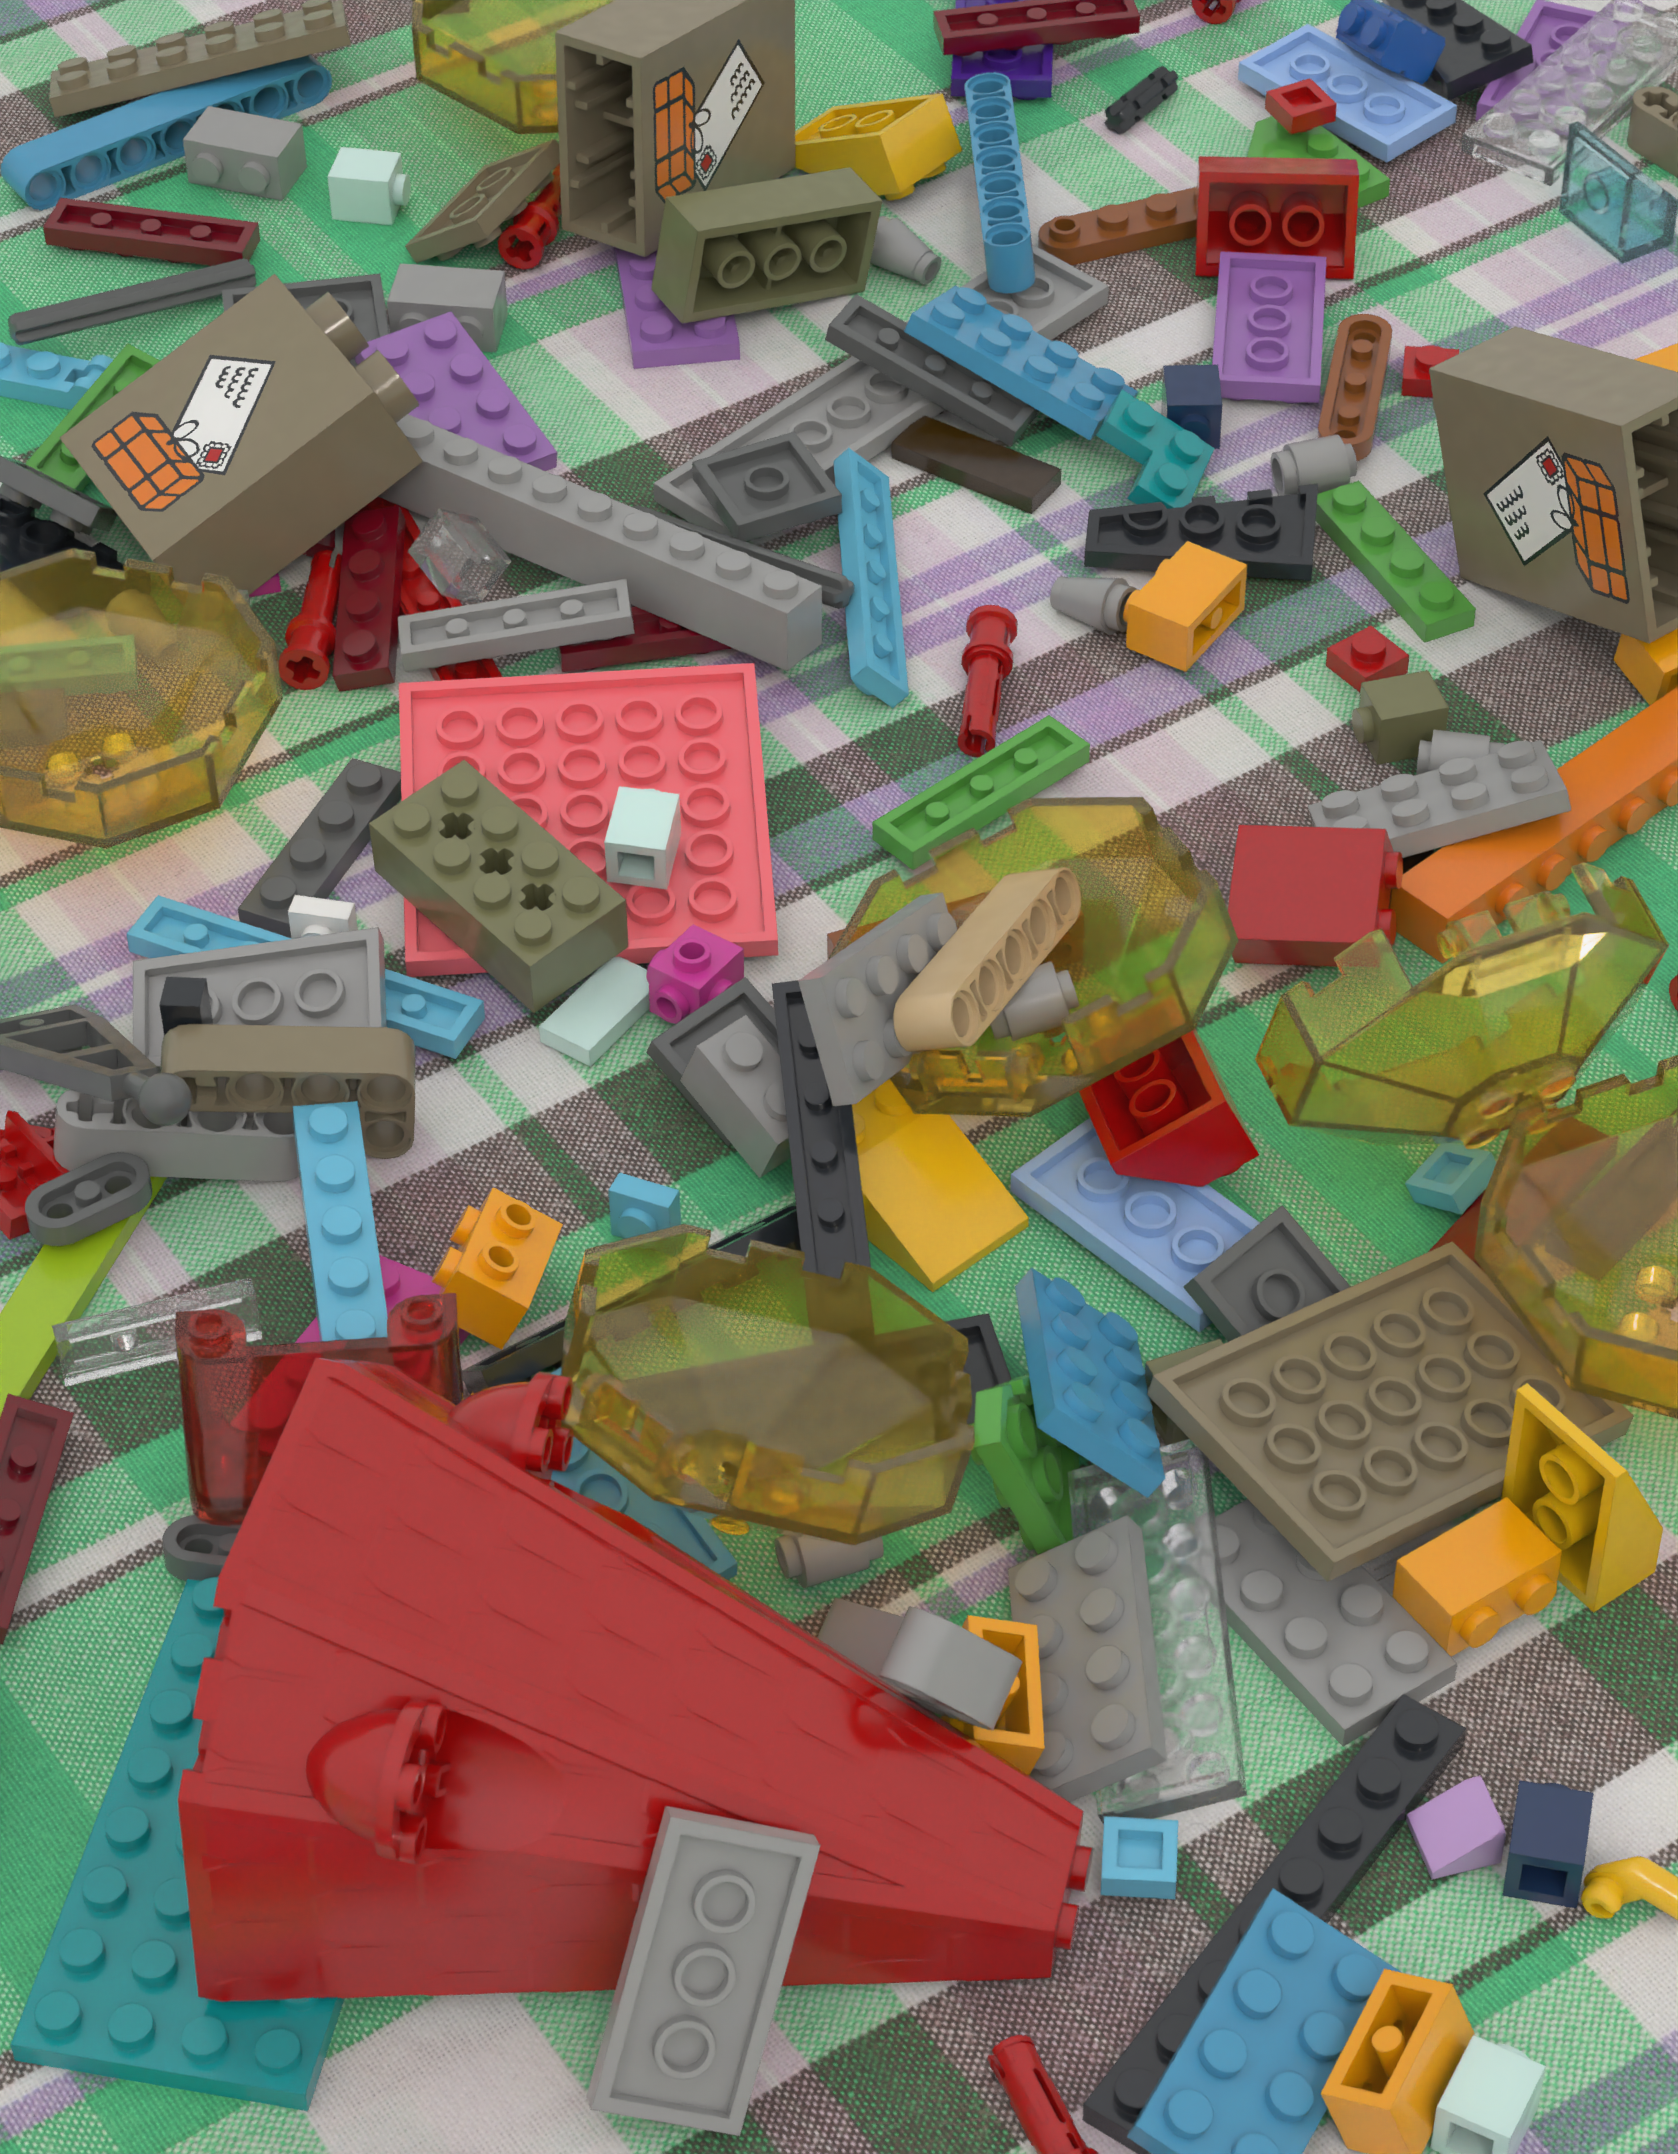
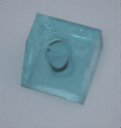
M1579 121L1569 124L1559 212L1622 264L1672 245L1678 215V199Z

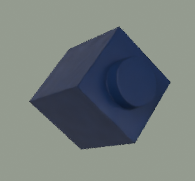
M1218 364L1163 365L1162 415L1185 430L1193 432L1215 449H1220L1222 396Z
M1519 1780L1502 1896L1577 1909L1585 1865L1593 1792L1570 1789L1558 1783L1539 1784Z

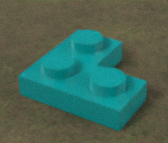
M1121 390L1112 402L1096 434L1103 441L1143 465L1127 499L1135 504L1162 502L1167 509L1184 507L1191 502L1215 449L1193 432L1185 430L1155 411L1146 402L1136 399L1124 390Z

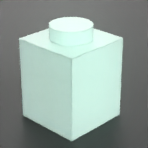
M348 147L340 148L327 176L332 220L392 226L400 207L408 204L411 190L410 176L403 174L401 153Z
M619 786L604 841L607 882L660 889L668 888L681 837L679 794L661 792L655 789Z
M1473 2035L1437 2105L1430 2149L1441 2154H1516L1538 2109L1546 2066L1529 2059L1525 2053L1513 2046L1494 2044Z

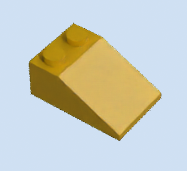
M943 93L834 106L795 131V168L812 174L851 167L878 196L885 195L888 201L897 200L913 193L916 182L920 179L930 178L946 170L945 162L963 151Z
M897 1072L857 1104H852L868 1241L930 1291H936L1029 1227V1217L943 1106L901 1072Z
M1528 1383L1516 1390L1501 1500L1508 1497L1562 1551L1558 1581L1594 1613L1655 1572L1663 1527L1626 1469Z

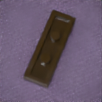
M926 415L909 425L891 443L893 459L1030 514L1061 485L1060 468Z

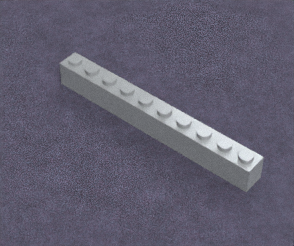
M407 414L397 422V425L423 462L378 497L584 585L627 579L631 605L786 671H789L822 644L821 585L799 577L793 572L782 570L753 558L742 551H736L712 541L699 533L688 531L659 519L653 514L642 512L613 500L605 494L597 493L572 483L559 475L548 473L515 457L507 456L478 444L472 439L464 438L437 427L426 420H421Z

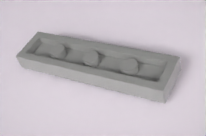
M627 579L398 616L400 653L405 672L424 668H437L443 665L479 659H493L503 655L539 649H552L557 646L594 640H607L618 636L635 634Z

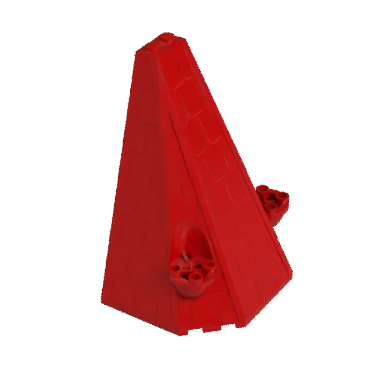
M315 1358L218 1577L213 1607L223 1608L224 1618L220 1625L215 1657H205L203 1659L193 1718L203 1720L198 1744L199 1755L193 1769H183L180 1783L178 1809L198 1997L227 2002L329 1997L446 1996L616 1990L665 1806L815 1835L820 1844V1849L782 1986L1051 1978L1058 1948L1071 1951L1074 1942L1079 1905L1069 1903L1071 1891L1085 1892L1090 1873L1093 1848L1080 1845L1084 1811L630 1516L551 1480L553 1470L566 1471L573 1448V1429L561 1427V1423L565 1420L571 1403L573 1389L571 1377L538 1372L530 1382H516L493 1386L476 1392L455 1405L396 1366L369 1361L357 1362Z

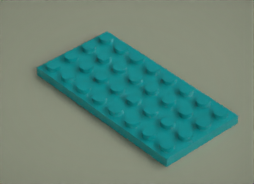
M211 1577L202 1581L187 1579L12 2039L11 2049L15 2061L308 2111L345 1998L329 1997L221 2002L198 1997L178 1794L183 1769H193L199 1755L198 1744L203 1720L193 1718L203 1659L205 1657H215L220 1625L224 1618V1609L213 1607L218 1577Z

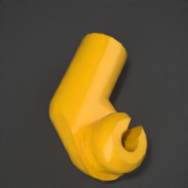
M1635 1856L1597 1865L1584 1879L1585 1888L1581 1894L1582 1905L1587 1912L1597 1918H1612L1622 1905L1644 1899L1678 1921V1877L1646 1857Z

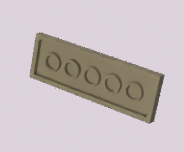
M309 0L301 5L302 10L285 14L282 13L281 9L266 10L254 15L253 22L234 26L232 21L218 22L207 26L204 29V34L185 38L183 33L169 34L155 41L156 46L136 50L135 45H125L108 51L106 53L107 58L88 62L86 57L68 59L58 64V70L51 71L49 100L55 118L351 45L348 20L343 1Z

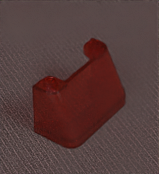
M456 1293L417 1295L397 1303L388 1315L387 1337L247 1346L244 1324L232 1313L216 1309L175 1312V1342L190 1504L193 1514L201 1521L211 1525H242L315 1358L357 1362L369 1361L396 1366L455 1405L465 1399Z

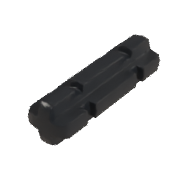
M1165 66L1156 68L1146 78L1106 108L1105 115L1107 119L1104 122L1108 129L1114 128L1119 134L1129 130L1178 90L1176 83L1178 79L1177 73L1174 70L1169 71Z

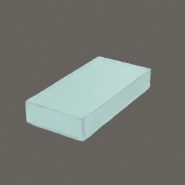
M620 956L613 957L603 964L539 1026L540 1042L591 1067L650 1009L649 983L646 978L647 969Z

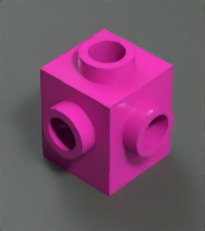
M694 924L690 926L668 948L658 951L648 965L646 978L649 983L650 1012L673 1024H677L744 978V948Z

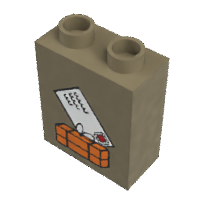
M615 0L555 32L563 230L646 257L658 250L666 197L775 180L795 168V0Z
M275 274L60 437L61 441L152 561L205 627L216 621L423 462L397 425V422L417 408L419 403L395 369L378 350L356 367H353L349 361L368 348L369 345L333 296L327 292L304 309Z
M1516 326L1429 368L1433 408L1437 419L1449 498V513L1452 519L1460 577L1647 643H1651L1677 629L1678 372Z

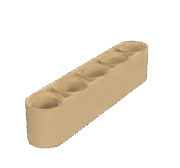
M1060 867L1007 874L999 881L895 1003L893 1013L895 1034L900 1045L906 1051L919 1052L968 1047L978 1040L1035 969L1076 922L1081 909V891L1075 874L1069 868Z

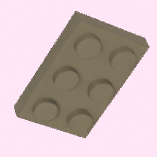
M556 139L484 165L405 245L415 263L436 256L440 261H444L459 253L466 245L473 244L475 248H481L495 240L502 232L499 225L503 221L516 216L528 206L525 198L529 194L542 189L554 179L551 171L560 163L559 144Z

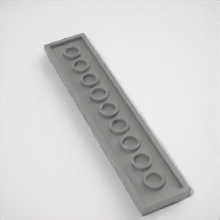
M1033 244L1036 279L1030 288L1016 293L996 292L990 289L988 285L986 271L961 286L979 292L986 298L987 304L1002 313L1024 318L1032 325L1033 331L1050 341L1108 303L1109 288L1107 284ZM852 356L654 482V501L690 523L734 538L694 482L692 461L795 431L830 480L835 483L833 461L845 450L850 448L868 461L891 446V443L909 425L924 415L934 418L946 409Z

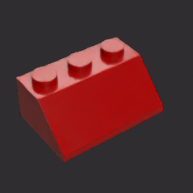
M1198 156L1195 276H1219L1220 252L1326 257L1325 279H1354L1359 193L1357 159Z
M1178 999L1066 1061L1109 1163L1118 1175L1203 1187L1220 1177L1236 1172L1243 1164L1259 1156L1209 1050Z

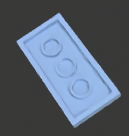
M1309 24L1239 62L1238 80L1265 96L1266 91L1311 78L1337 103L1336 121L1322 126L1334 135L1347 140L1386 163L1456 121V104L1401 74L1378 65L1348 45Z
M1090 1118L1011 1173L1010 1192L1199 1333L1213 1322L1183 1286L1260 1224L1259 1221L1209 1185L1197 1187L1116 1174L1109 1163Z

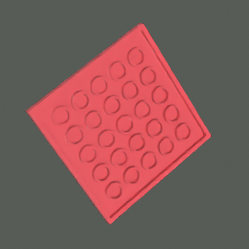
M755 663L399 683L401 801L461 761H467L626 899L629 947L615 957L620 956L634 964L650 963L658 951L668 948L693 924L744 948V957L778 955V934ZM619 786L655 789L661 792L680 795L681 837L667 889L607 882L604 841ZM404 897L405 965L407 976L422 977L488 973Z

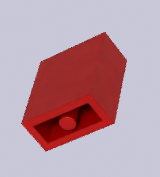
M1238 825L1224 936L1234 962L1246 964L1382 968L1384 947L1394 946L1396 938L1395 909H1389L1391 889H1400L1403 875L1401 852L1393 851L1387 830L1378 828Z

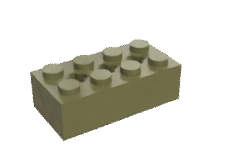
M851 167L666 197L651 290L682 324L864 292L883 200Z
M465 760L369 823L375 871L533 1013L629 947L626 899Z

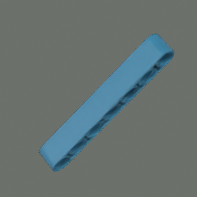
M307 55L158 92L15 147L4 157L1 164V175L3 180L33 209H49L56 206L60 198H78L185 156L183 138L208 106L281 119L322 102L331 89L332 77L330 72L312 55Z
M995 72L983 73L973 76L966 81L965 94L987 280L990 289L996 292L1016 293L1030 288L1035 283L1036 277L1011 83L1008 76Z

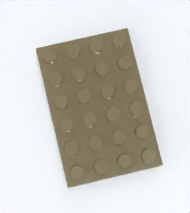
M1454 1242L1447 1243L1155 1374L1147 1393L1162 1411L1327 1582L1502 1496L1516 1390L1526 1383L1599 1447L1626 1435L1634 1417Z

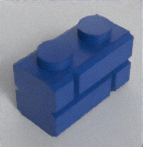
M1351 0L1342 10L1336 30V38L1378 65L1401 74L1419 84L1428 81L1446 45L1445 37L1400 10L1377 0Z

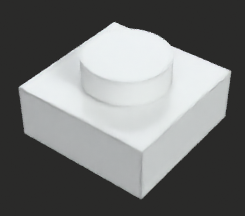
M295 895L288 910L292 939L358 930L355 903Z

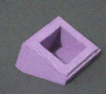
M1480 1775L1462 1781L1406 1815L1407 1825L1431 1879L1502 1862L1506 1837L1505 1828Z

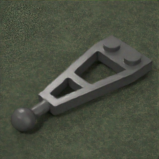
M74 1004L0 1019V1070L10 1071L110 1102L134 1098L138 1100L142 1114L152 1123L161 1126H169L180 1122L191 1108V1091L182 1078L172 1073L158 1074L157 1066L105 1018ZM88 1045L91 1047L87 1049H82V1046Z

